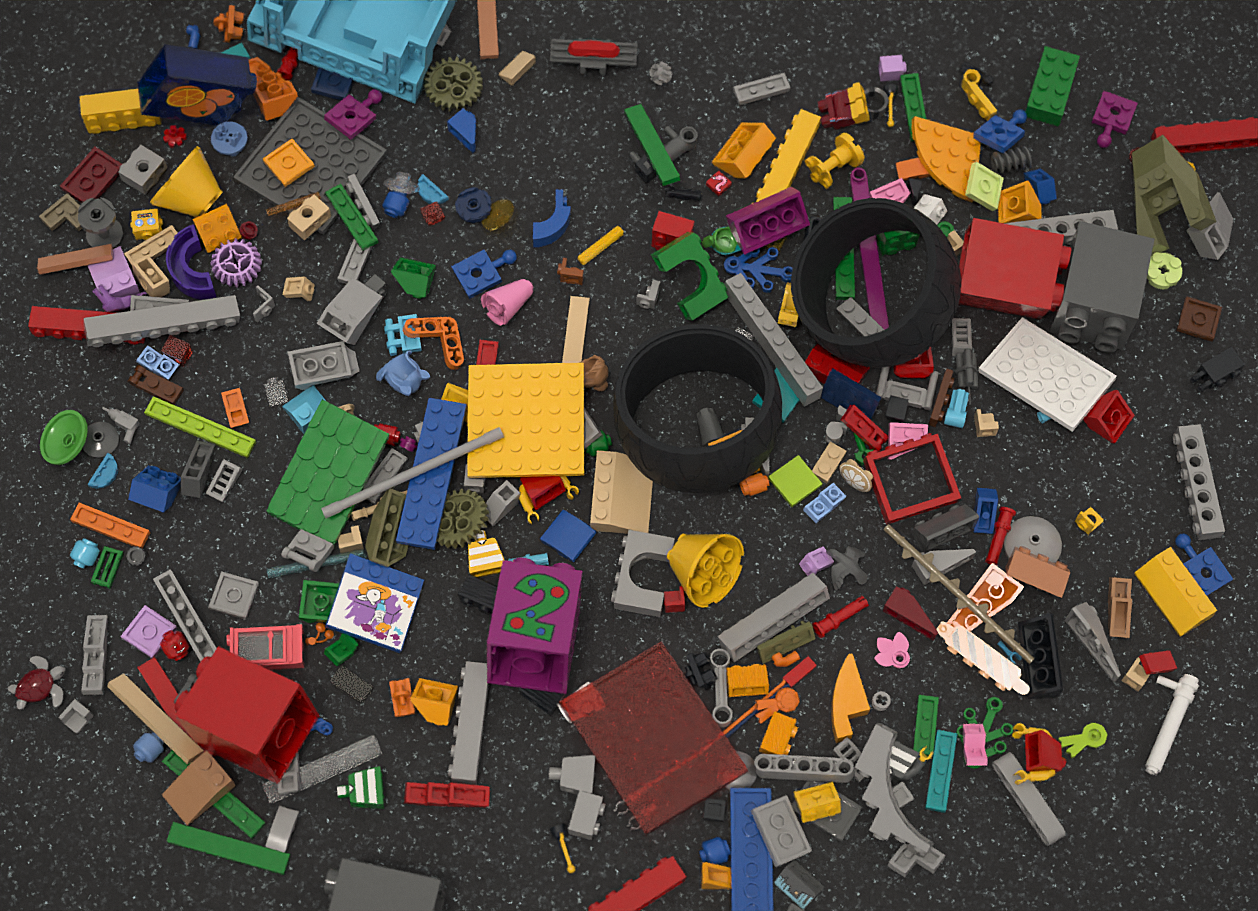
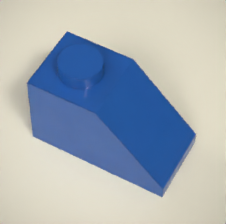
M463 108L447 121L448 131L474 153L476 151V118L471 112H467Z
M1041 168L1024 173L1025 180L1031 183L1041 204H1047L1051 200L1057 199L1055 181L1052 176Z
M977 488L974 511L979 515V519L974 532L993 534L998 504L996 489Z

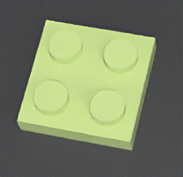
M974 162L971 164L965 195L994 211L998 208L1003 177L980 163Z

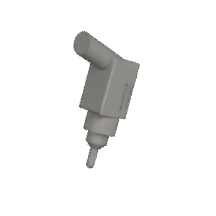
M102 407L103 410L108 412V415L115 421L117 426L127 431L124 441L127 444H131L135 430L140 424L138 419L122 410Z

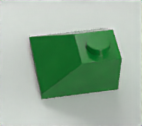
M400 257L393 266L391 273L407 294H411L415 298H423L430 291L436 265Z

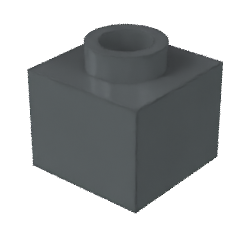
M376 274L364 284L383 296V298L387 293L386 283Z

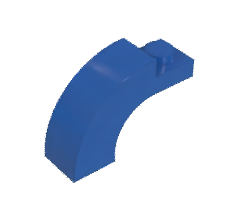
M556 190L554 214L546 221L533 222V247L549 245L559 239L566 231L570 222L571 209L570 206H567V197H563V190Z

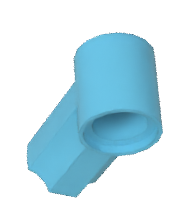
M953 390L944 420L945 425L963 429L969 393L965 390Z

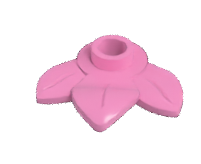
M900 632L895 635L893 641L886 638H878L877 648L880 653L874 659L878 664L885 667L892 665L896 668L906 667L910 661V656L907 652L909 647L908 640ZM898 656L902 657V658H903V661H902V662H898V661L896 660V657H898Z

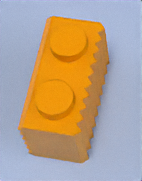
M753 664L747 667L735 665L727 668L729 697L769 693L766 665Z
M774 711L759 752L788 755L791 745L788 744L790 737L794 738L798 727L795 726L797 720Z

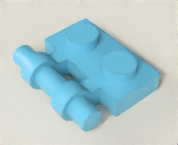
M416 314L399 316L398 324H393L392 319L385 320L386 326L384 331L388 339L386 345L391 356L397 355L398 347H402L403 353L409 350L411 352L422 351L420 337L410 338L403 333L405 322L408 319L417 318ZM409 325L408 328H411L412 331H414L415 328H412V325ZM400 332L401 339H395L394 333Z

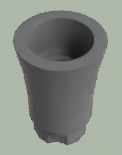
M713 408L701 409L697 413V423L700 429L702 447H706L708 443L725 437V434L719 423L718 416L715 414V410Z

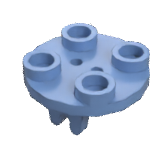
M235 122L220 123L211 135L213 148L220 154L232 157L237 156L245 148L248 141L247 132L244 127Z

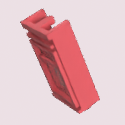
M302 624L294 626L230 628V634H227V646H230L231 653L268 670L304 668L302 651H304L302 634H304Z

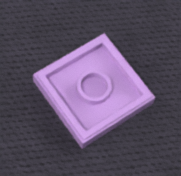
M144 605L121 635V638L150 658H154L161 650L160 641L163 639L162 635L169 630L175 632L177 626Z

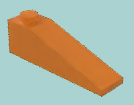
M258 57L242 61L241 66L265 120L283 116L298 97L293 84L289 80L285 81L278 72L272 71L270 66Z

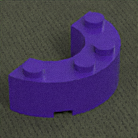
M194 224L178 232L174 236L171 245L168 246L166 252L167 268L173 283L185 295L202 300L217 298L209 272L200 273L188 267L192 256L202 250Z

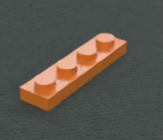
M78 503L70 519L73 523L133 547L143 548L150 535V531L82 503Z

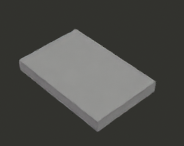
M787 795L750 810L775 867L812 852Z

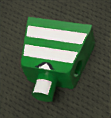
M380 766L349 774V785L337 786L338 798L350 797L352 807L385 809L382 770Z

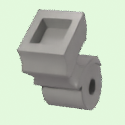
M840 405L836 414V418L840 422H830L826 428L825 440L828 444L830 442L835 445L838 444L842 434L845 435L850 430L840 420L847 410Z

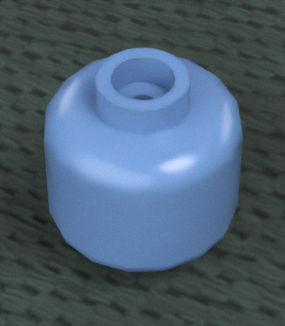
M154 732L144 733L133 745L134 756L140 762H153L164 750L163 740Z

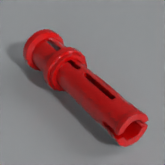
M290 47L287 55L282 58V65L277 70L286 81L291 80L292 71L298 64V49Z
M999 508L1000 514L997 522L994 524L995 533L985 559L987 564H998L1007 532L1011 531V521L1016 515V511L1011 508Z
M860 596L834 614L828 613L821 621L812 623L815 633L818 637L823 638L832 629H838L840 623L868 607L867 600L864 599V596Z

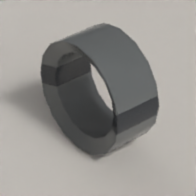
M876 87L864 90L866 98L876 97L883 103V107L878 110L868 109L869 118L876 119L883 116L888 107L887 94L882 89Z

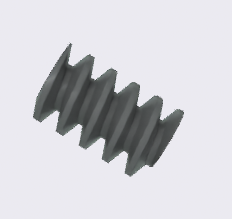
M1022 146L1020 149L1018 147H1015L1013 150L1008 149L1005 153H998L997 151L992 153L991 167L992 171L996 174L997 169L1003 174L1004 168L1011 172L1012 166L1015 171L1018 170V165L1021 166L1022 170L1025 169V164L1029 168L1032 166L1031 155L1026 146Z

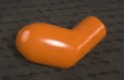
M796 651L785 657H782L780 652L772 656L773 664L779 667H787L800 659Z

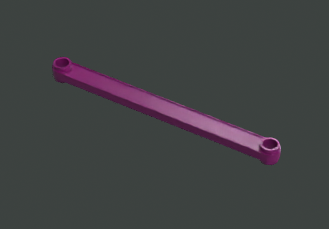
M855 168L850 175L852 199L856 201L870 198L866 171L862 168ZM876 235L859 243L869 315L885 330L889 328Z

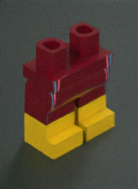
M860 82L852 84L853 87L838 90L832 94L831 92L825 94L826 99L818 101L820 112H829L828 115L821 116V123L824 128L833 126L837 130L841 127L870 120L865 91Z

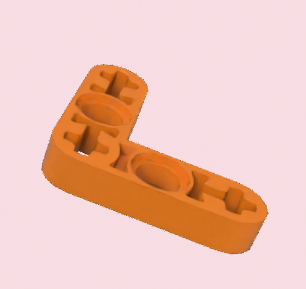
M411 318L405 322L403 333L407 337H440L446 366L452 370H457L461 367L464 356L457 322L453 318ZM432 324L435 330L429 331L425 325ZM445 324H448V326L451 327V329H450L449 331H448V327L445 326ZM409 325H412V328H415V330L412 331L411 328H408ZM447 340H453L456 346L450 347L447 344ZM454 352H455V354H454V359H455V360H458L457 363H455L454 360H451L452 357H453V353H454Z

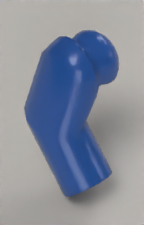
M188 25L186 32L191 35L188 47L197 49L200 39L199 28L196 25Z

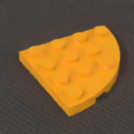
M915 116L912 119V137L915 140L918 149L917 154L923 166L939 185L943 184L952 191L953 195L972 202L973 200L967 197L965 193L971 164L974 162L979 163L981 142L973 138L974 133Z

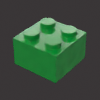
M889 231L877 234L876 242L882 255H893L900 250H910L917 246L920 234L909 231Z

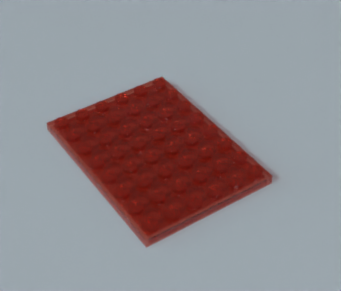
M662 642L657 643L560 701L564 711L592 754L595 755L596 760L645 835L748 773L747 767Z

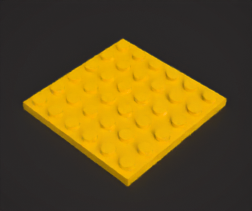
M584 363L469 365L468 442L500 427L504 438L468 453V478L584 476Z

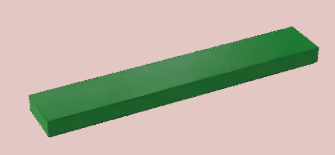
M639 104L624 109L625 115L662 185L665 186L680 181V175L643 106Z
M173 750L162 761L178 776L192 763L186 764ZM230 792L213 804L218 811L251 839L266 824Z
M175 822L172 824L166 841L173 845L282 875L285 874L291 856L284 852Z

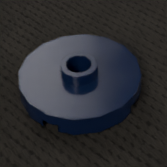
M473 187L462 191L458 195L455 208L462 220L475 223L487 218L492 209V202L486 191Z

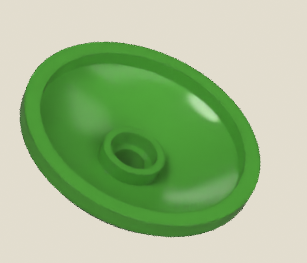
M65 410L55 415L48 422L40 440V451L47 462L53 465H62L71 461L80 453L87 438V422L84 416L74 410Z

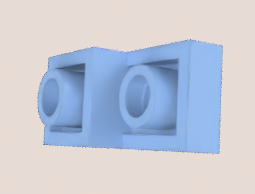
M148 345L136 360L141 366L167 380L170 379L179 366L174 360L165 354L161 355Z
M832 483L820 492L817 498L807 504L803 511L815 523H818L846 498V495Z

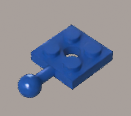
M1016 110L1010 121L994 115L974 132L973 138L1001 153H1005L1024 136L1025 130L1019 128L1016 124L1024 123L1027 119V114L1024 110Z
M482 250L451 267L470 299L501 283L502 279L496 268L505 263L513 264L517 259V255L513 250H506L502 257L491 262L485 250ZM474 271L482 272L478 278L473 277L472 273Z
M1179 534L1176 537V546L1184 549L1190 557V560L1183 563L1206 596L1233 580L1211 547L1197 555L1190 545L1191 539L1187 534ZM1201 569L1208 570L1210 577L1204 578L1201 575Z

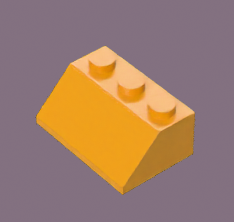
M740 123L711 163L735 178H747L751 175L754 167L762 160L765 152L771 148L776 137L765 123Z

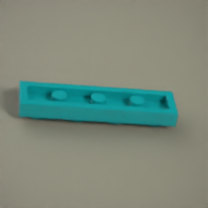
M942 730L936 731L925 809L946 812L957 733Z

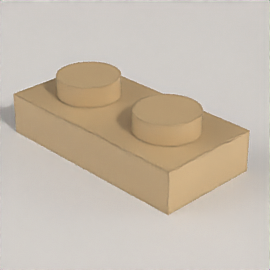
M830 442L812 472L819 480L827 484L847 451Z

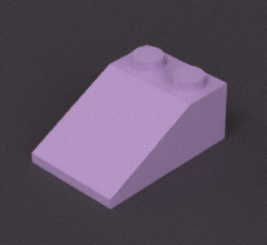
M121 246L113 249V260L88 265L94 283L100 293L102 292L98 286L101 284L111 297H123L140 293Z

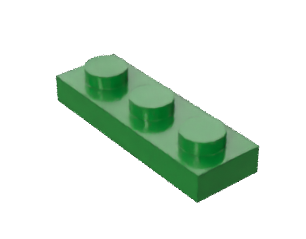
M919 695L913 750L920 753L926 747L924 754L929 756L932 751L934 752L939 697Z

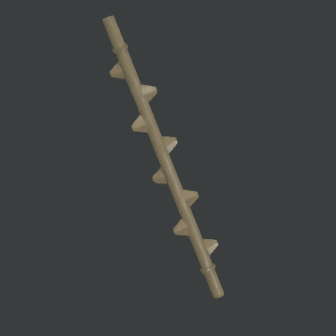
M889 524L883 529L898 545L903 547V559L914 557L930 572L929 581L931 583L940 581L958 598L956 605L958 610L968 607L985 623L984 632L986 634L995 632L1027 663L1030 664L1035 659L1020 643L1014 640L1015 631L1013 629L1004 631L987 615L989 606L987 603L976 605L959 589L960 580L958 578L949 580L932 564L934 554L922 555L904 536L902 537Z

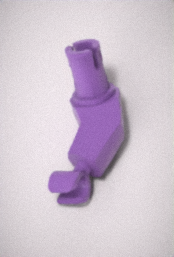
M102 284L98 286L102 293L97 288L92 291L102 302V308L106 312H118L130 308L131 295L111 297ZM142 292V293H138V294H136V295L142 296L143 294H147V293H146V292Z

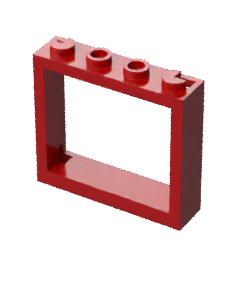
M928 433L916 441L909 439L904 441L903 445L897 447L896 444L885 447V450L878 452V450L867 453L863 460L866 470L873 475L871 480L872 487L886 525L957 503L961 499L938 434L932 435ZM932 443L951 494L892 512L874 461Z

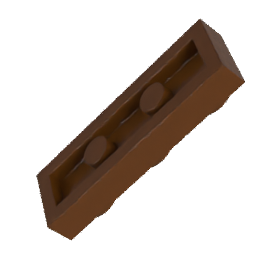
M947 368L945 370L928 424L929 426L936 427L937 422L942 421L945 411L941 409L943 405H947L950 396L946 393L948 388L952 389L955 378H952L953 370Z

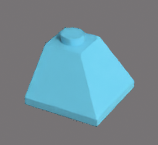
M312 385L282 407L302 433L305 434L321 400L325 399L315 386Z

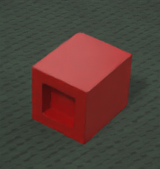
M679 586V591L664 592L665 613L685 611L684 589L682 586Z

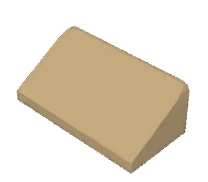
M522 51L498 76L512 86L536 63V57Z

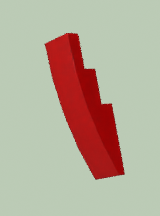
M407 782L405 784L404 804L444 807H489L490 786L461 783L441 784L429 782L422 784Z

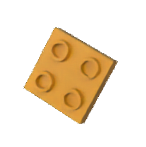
M227 204L192 219L208 253L216 248H220L221 243L226 245L227 240L233 242L235 238H242Z

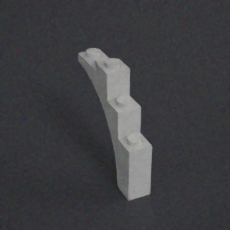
M878 723L875 725L855 766L859 770V774L867 778L872 777L862 799L867 801L866 805L873 809L880 808L869 830L873 832L874 837L882 841L890 839L894 834L896 840L912 844V848L920 853H924V851L929 852L934 843L920 834L909 823L900 810L893 793L890 780V759L898 732Z

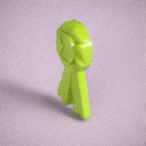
M1091 723L1084 727L1082 734L1060 737L1058 740L1061 742L1062 748L1073 745L1066 750V753L1070 754L1071 758H1074L1086 746L1093 748L1102 746L1106 741L1107 732L1102 725Z

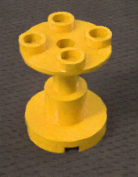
M847 133L837 136L835 138L836 149L830 153V158L823 163L815 156H810L805 160L806 165L811 171L810 177L815 183L819 182L828 189L833 183L829 171L836 166L841 168L847 163L852 167H858L864 161L863 151L859 144L857 146L854 145L852 142L854 138Z

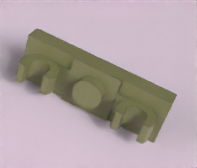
M800 621V626L795 628L792 625L790 630L758 645L757 650L761 662L764 664L772 660V656L778 652L783 655L815 640L812 624Z

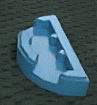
M422 174L417 186L420 197L427 203L435 205L448 201V196Z
M106 454L90 479L89 487L95 489L104 488L116 479L118 465L112 455Z

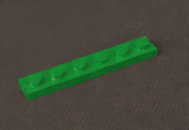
M834 197L833 211L847 203H851L852 197ZM854 248L842 259L835 269L836 300H847L850 297L853 300L855 299Z

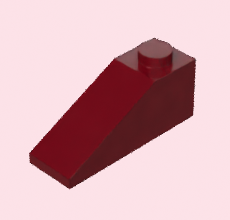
M896 586L884 605L883 612L934 641L938 631L919 603L907 589Z

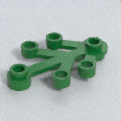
M997 697L989 698L985 705L987 710L983 722L986 733L985 743L1002 736H1010L1013 732V726L1005 723L1000 729L988 733L995 714L999 713L1003 706L1002 701ZM991 702H997L998 707H993ZM972 708L965 709L963 718L968 724H978L975 719V710ZM966 712H971L973 717H967ZM959 726L956 733L963 744V735L959 733L963 726ZM1008 727L1010 732H1004L1003 728ZM998 741L994 747L986 749L987 758L995 754H1003L1007 748L1006 744L1003 741ZM997 745L1003 746V750L999 751ZM967 765L973 769L980 767V765Z

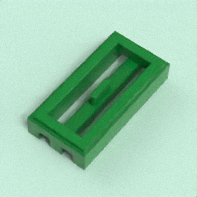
M104 546L91 579L92 584H98L101 587L105 586L111 589L124 554L123 551ZM110 552L101 580H98L106 556ZM115 554H117L116 559H115V561H114V564H113V566H112L111 572H110V574H109L108 580H107V582H105V580H106V578H107V575H108V573H109L110 567H111V565H112L113 559H114V557H115Z

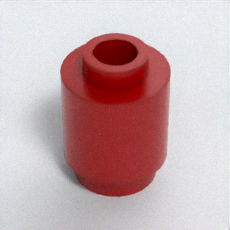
M381 423L374 425L389 434L390 437L386 444L394 446L396 442L399 443L401 432L398 431V427Z

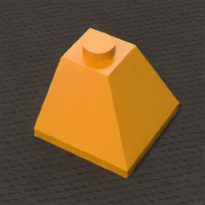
M1029 181L1001 190L998 203L999 223L1042 219L1041 203Z
M419 678L411 696V702L428 722L439 726H447L452 715L458 686Z

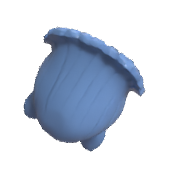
M409 350L386 363L377 372L376 380L381 381L384 379L395 391L409 396L419 389L421 381L429 379L430 375L427 371L420 369L418 364L410 358L409 355L412 352Z

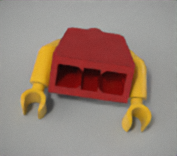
M566 476L520 478L522 485L519 487V500L524 511L528 513L527 519L531 525V516H536L539 522V515L533 512V508L535 510L539 509L565 492L566 489V495L571 500L574 497L570 491H574L577 495L579 494V489L576 486H571V482Z
M1021 723L1013 727L1014 730H1018L1012 734L1014 738L1019 739L1023 734H1026V771H1029L1027 774L1025 771L1019 770L1013 774L1021 777V780L1014 782L1015 784L1020 785L1029 779L1030 782L1047 780L1053 777L1055 772L1061 771L1065 767L1066 759L1062 757V746L1046 729L1033 727L1026 729Z

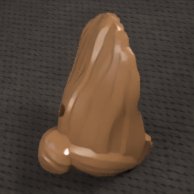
M593 355L579 362L584 363V388L593 387L601 392L606 390L608 387V382L606 381L608 378V367L604 360L599 356Z

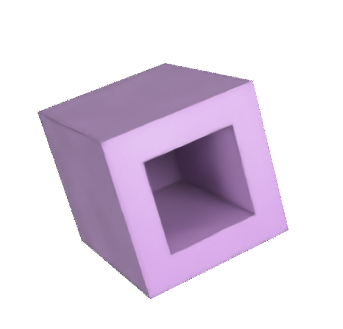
M902 55L880 57L878 64L880 81L900 80V75L906 73V63L902 61Z

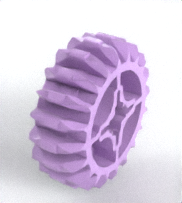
M235 238L233 243L227 240V245L221 243V249H215L216 254H212L213 260L211 261L212 272L215 274L216 279L220 280L222 284L227 282L229 287L235 284L237 288L240 283L243 286L246 285V281L252 283V277L257 278V272L261 271V255L257 252V248L255 246L252 247L250 242L245 243L244 239L238 242ZM234 259H236V261L238 262V266H239L238 268H237L236 264H234V263H235Z

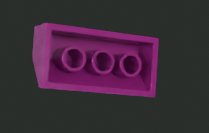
M789 187L726 215L730 231L743 254H747L810 225L801 193L793 187Z

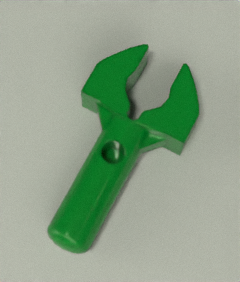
M853 433L859 450L858 453L854 454V458L859 465L864 466L863 454L867 456V453L873 451V449L868 450L865 447L864 441Z

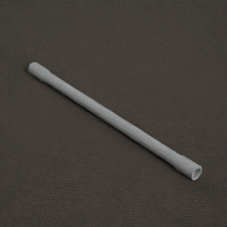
M500 427L495 428L474 440L356 494L333 502L321 508L327 519L396 485L486 444L504 438Z

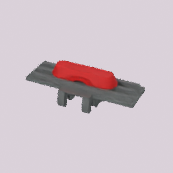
M579 37L578 40L551 39L550 62L580 64V74H586V68H600V75H605L606 65L636 66L637 43L611 42V39L588 40L582 39V37Z

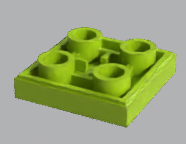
M799 455L768 476L769 481L791 507L822 486L821 481Z

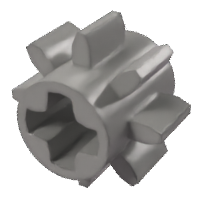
M660 61L659 65L654 64L650 69L651 80L660 86L663 82H669L672 77L671 67Z

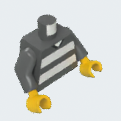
M895 741L890 759V780L900 783L901 780H909L919 774L926 764V760L933 756V751L929 756H926L924 754L926 747L919 753Z

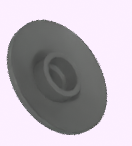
M95 422L87 426V438L82 448L84 452L95 458H103L107 453L112 454L119 444V434L116 428L107 422ZM102 435L100 439H95L96 436Z

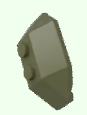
M391 488L386 490L374 509L365 544L369 560L384 567H389L406 557L408 545L396 543L406 494Z

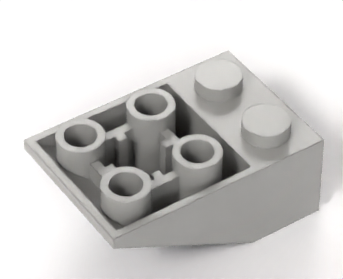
M1217 192L1209 202L1217 222L1201 231L1191 226L1187 230L1200 257L1216 260L1228 248L1233 217L1220 192Z
M352 278L325 308L317 324L344 342L355 345L383 296L357 279Z

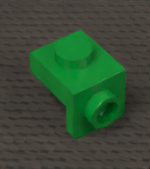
M342 633L338 641L325 649L324 654L336 666H339L354 655L358 643L352 636Z

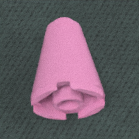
M520 279L485 292L481 296V303L483 308L487 307L489 311L487 313L488 317L497 325L507 324L533 294V285L528 280Z

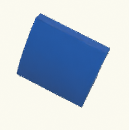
M562 510L540 540L543 544L555 549L559 555L574 562L594 537L596 531L574 515Z

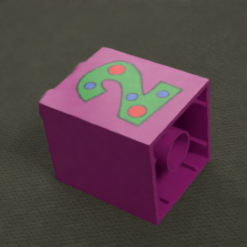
M523 557L516 558L513 561H502L487 640V683L567 693L580 615L582 571L575 570L573 566L566 563H556L552 567L536 565L531 559Z

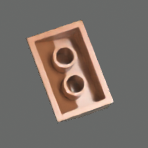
M1020 546V548L1014 547L1005 567L1006 575L1062 598L1070 575L1067 565L1059 561L1056 563L1051 562L1049 557L1038 553V556L1030 553V549L1024 546Z

